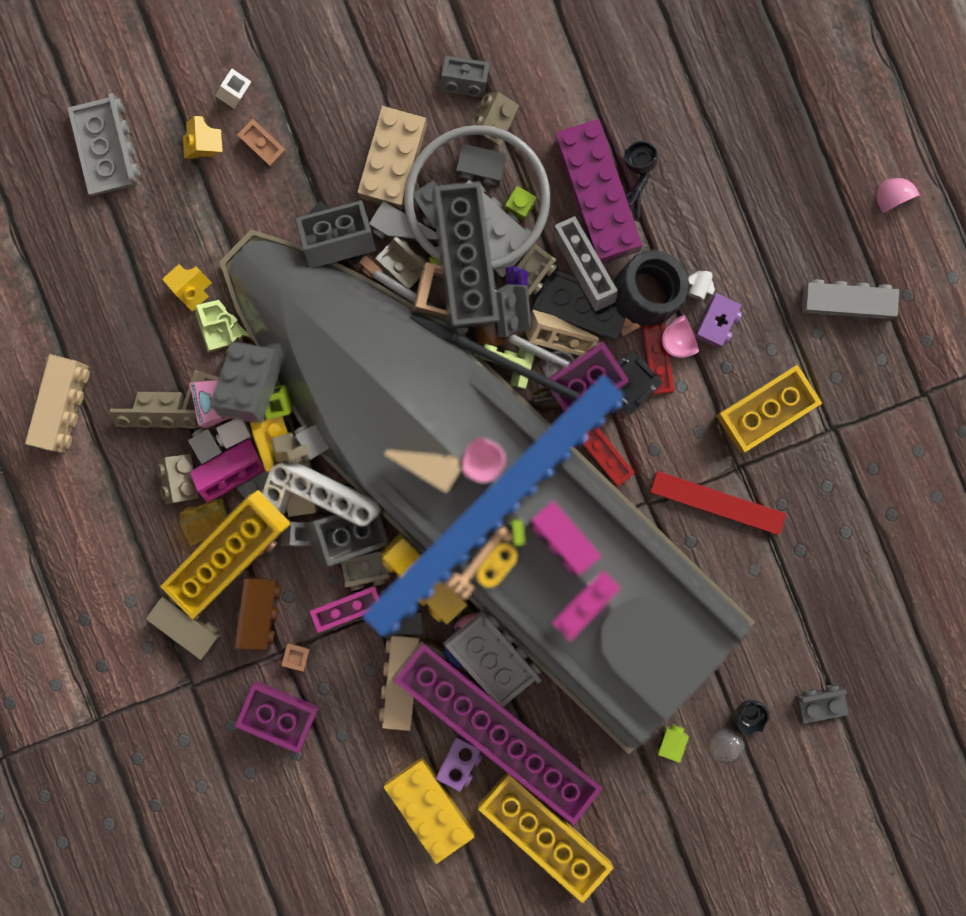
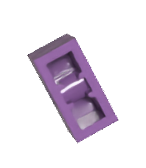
M716 293L708 306L695 334V338L717 348H720L723 344L727 345L732 336L730 328L732 324L736 325L741 317L742 312L739 311L741 304ZM719 317L723 318V325L720 327L717 326L718 321H716Z

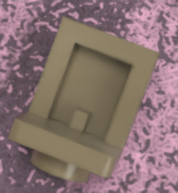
M292 433L283 434L270 440L276 461H288V464L301 461V456L309 454L307 445H295Z

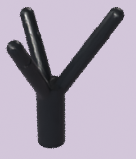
M641 174L633 190L625 194L626 199L631 197L628 203L629 207L636 200L637 219H640L641 193L650 178L647 174Z

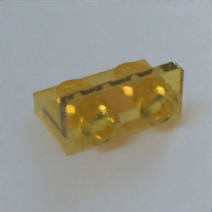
M223 498L214 499L208 503L205 502L204 505L196 508L194 506L188 507L180 513L179 523L189 545L206 540L228 518Z

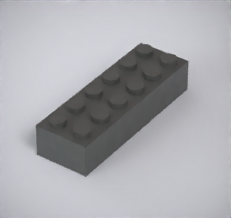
M481 182L434 186L431 194L449 328L452 330L495 325L499 321Z

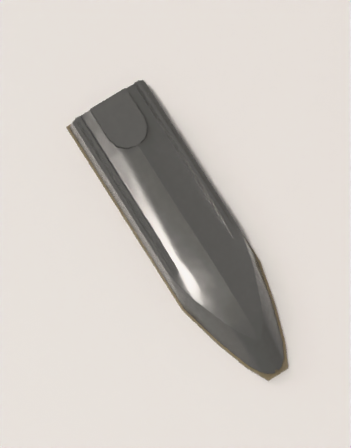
M250 230L219 261L235 309L250 338L255 342L256 346L275 349L283 361L276 386H287L293 404L291 410L301 426L307 425L309 428L315 425L329 447L320 455L359 493L375 500L380 507V513L422 554L552 427L483 359L474 357V352L466 348L456 346L455 343L450 344L449 341L438 338L411 319L410 316L447 325L445 322L432 315L414 311V304L358 272L337 262L309 268L303 246L255 230ZM482 437L500 446L505 455V465L501 474L488 482L471 479L464 474L462 469L446 493L386 456L385 452L392 450L442 455L445 458L449 454L460 461L458 466L462 468L463 457L469 444L474 439ZM572 447L569 450L572 455L563 464L558 461L552 467L555 472L546 481L541 478L535 484L538 489L529 498L524 495L518 501L521 506L512 515L507 512L501 518L504 522L501 526L512 534V520H521L523 523V544L514 545L513 538L510 542L502 539L498 544H509L516 550L517 559L501 581L493 587L482 585L478 580L477 571L469 581L475 588L467 598L481 611L483 610L489 615L492 614L500 624L498 628L502 632L506 630L513 638V642L520 646L526 655L617 744L630 754L635 748L643 745L650 735L665 720L667 721L720 666L732 649L748 635L751 626L755 622L584 456ZM552 501L559 506L601 555L598 560L580 575L576 571L571 574L563 565V562L566 561L560 553L556 556L547 546L549 540L544 535L539 537L531 528L534 524L531 519ZM489 530L484 535L487 540L477 550L472 547L467 552L470 557L460 567L455 564L449 571L452 574L455 571L462 576L495 532L493 533ZM502 551L500 553V558L502 560H507L509 558V553L507 551ZM487 570L485 572V577L487 579H492L494 577V572L492 570ZM600 570H603L621 589L570 641L551 621Z

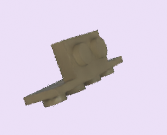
M138 392L133 409H110V415L115 427L203 428L198 425L195 410H181L184 399L182 392Z

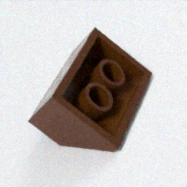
M259 577L244 578L235 648L266 650L270 644L273 645L275 631H272V624L277 621L278 608H275L276 599L280 598L281 586L278 585V580Z

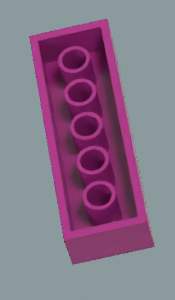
M599 118L556 132L555 142L588 240L601 263L604 264L640 252L642 243Z

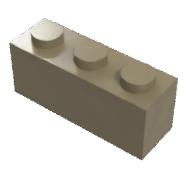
M168 596L161 597L146 618V620L200 660L208 655L221 637L214 625L209 622L203 623L199 620L200 615L192 620Z

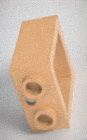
M426 262L423 266L413 310L448 320L447 310L426 305L433 275L443 278L441 266Z

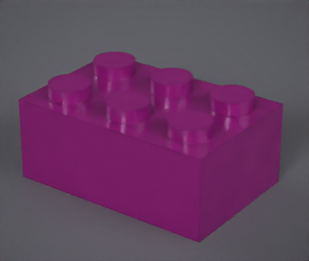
M603 341L548 377V379L579 393L574 402L550 390L565 413L603 375L617 389L629 382V379Z
M256 681L252 684L235 727L300 753L320 707L260 681Z

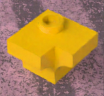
M194 116L186 122L187 133L183 136L184 158L215 157L222 152L221 129L208 127L203 117Z
M178 264L163 278V281L191 311L195 310L196 305L201 304L209 297L204 290L211 284V281L197 266L186 270Z

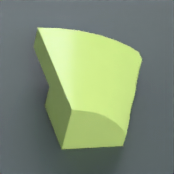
M219 300L196 305L195 314L208 353L229 347L231 342H234L241 335L250 337L248 332L238 324V320L226 311L225 306Z

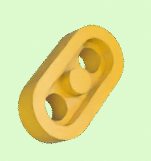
M509 544L498 545L480 566L477 573L479 582L486 587L496 586L517 559L516 550ZM502 551H507L509 553V558L507 560H502L500 558V553ZM487 570H492L494 572V577L492 579H487L485 577V572Z

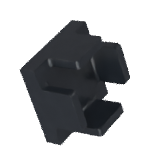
M631 350L624 358L622 357L617 362L629 379V382L618 388V390L624 394L620 400L623 402L622 406L630 414L637 410L663 384L657 375Z

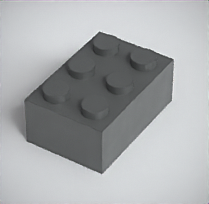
M362 200L296 218L309 268L376 251Z
M231 342L210 406L219 416L259 424L263 423L283 363L276 350Z
M363 508V512L369 516L368 511ZM336 513L304 523L318 568L328 567L389 545L380 514L370 523L363 526Z

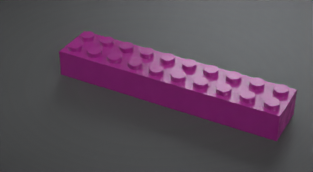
M420 642L393 675L392 679L395 683L573 825H575L603 789L424 643Z

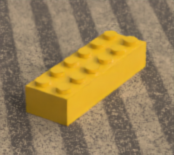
M258 490L250 495L160 587L193 620L291 523Z
M508 772L504 774L478 804V810L582 903L613 869L612 863L542 799Z

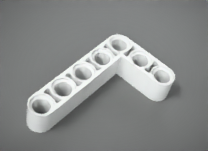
M282 461L272 467L262 493L282 515L286 510L291 492L362 526L370 523L380 512V507L375 500L297 462L288 464V461ZM282 469L285 470L287 476L283 474ZM302 478L307 482V486L302 482ZM322 488L326 490L328 496L323 493ZM275 489L278 490L280 496L276 494ZM342 498L348 502V506L344 504ZM363 508L368 511L369 516L363 512Z

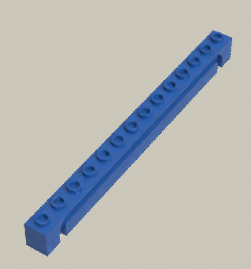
M603 375L362 616L382 636L386 633L391 636L401 626L398 621L404 615L409 618L418 609L415 604L421 598L426 601L435 592L432 587L438 581L443 584L452 575L449 570L455 564L460 567L470 557L467 552L472 547L477 550L487 540L484 535L489 530L494 533L504 523L501 518L507 512L512 515L521 506L518 501L524 495L529 498L538 489L535 484L541 478L546 481L555 472L552 467L558 461L563 464L572 455L569 450L575 444L580 447L589 438L586 433L592 427L597 430L606 421L603 416L609 410L614 413L623 404L620 399L624 394Z

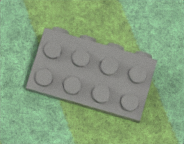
M114 93L108 94L109 98L68 108L90 196L139 185L137 177H140V171L137 163L134 164L132 158L135 155L132 142H128L127 134L130 133L127 121L123 120L121 113L124 112V106L121 98L118 99Z
M481 186L492 261L504 257L517 249L530 235L531 230L527 227L523 229L518 224L519 220L511 212L505 213L501 209L502 204L494 197L490 199L484 193L486 190ZM524 255L514 262L493 271L503 279L506 275V267L515 266Z
M482 610L447 639L444 645L486 693L503 707L532 682L536 681L539 684L542 681L539 677L541 671L534 662L529 664L525 658L528 656L520 646L515 648L512 645L514 640L506 630L503 632L499 630L498 626L500 624L492 614L487 616Z

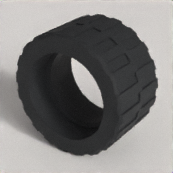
M652 249L636 254L623 267L614 280V285L618 291L615 302L617 309L630 322L639 324V326L653 327L664 323L685 303L689 295L690 284L687 272L684 270L683 265L674 256L667 254V252ZM645 273L655 277L664 287L666 303L655 304L646 300L636 287L635 274Z

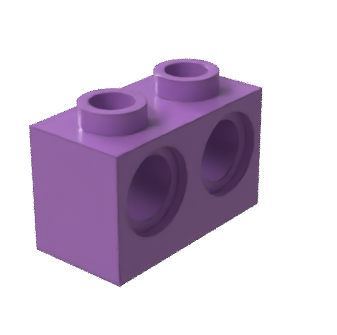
M456 735L436 775V780L461 792L463 786L468 787L473 777L470 774L473 765L476 767L479 765L483 754L467 739ZM468 748L472 751V756L464 759L459 754L460 750ZM452 769H459L462 772V776L459 779H452L449 772Z

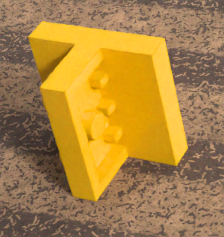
M282 416L269 420L265 417L262 424L250 422L266 473L270 472L272 467H274V463L280 462L275 459L270 440L271 438L288 433Z

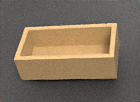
M382 106L357 192L360 199L382 204L384 201L396 209L403 210L406 181L412 165L419 155L427 127L425 117Z
M49 354L25 444L63 453L66 452V449H69L72 442L70 433L78 420V414H76L77 407L81 405L84 397L82 392L83 385L87 383L90 375L88 365Z

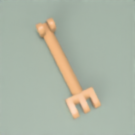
M500 526L462 576L454 571L446 581L445 586L449 589L453 587L452 591L455 594L461 591L459 597L463 600L466 599L475 588L469 583L471 578L501 540L504 539L506 542H510L513 534L503 526Z

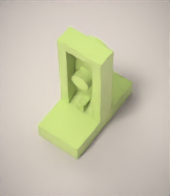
M484 344L485 348L531 370L534 354L520 347L518 354L511 351L501 353L497 352V347ZM476 353L473 355L474 357L490 361ZM513 372L510 386L526 389L528 379Z

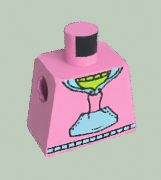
M218 380L190 383L198 425L203 428H209L229 419L219 416L210 406Z

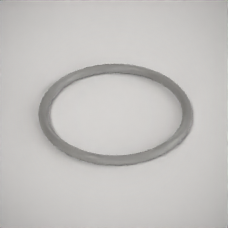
M464 126L437 137L419 154L412 165L406 181L404 193L405 213L416 240L428 254L440 261L439 250L423 234L414 211V187L417 176L425 161L443 144L466 135L494 136L514 145L527 157L537 174L541 190V206L537 222L530 235L513 252L499 259L492 260V269L494 270L520 258L539 238L549 214V182L544 167L537 155L517 136L503 129L491 126Z

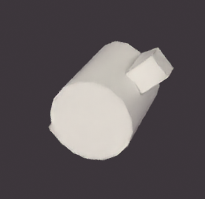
M697 271L688 276L690 284L689 296L698 300H704L706 294L713 295L715 289L711 272Z

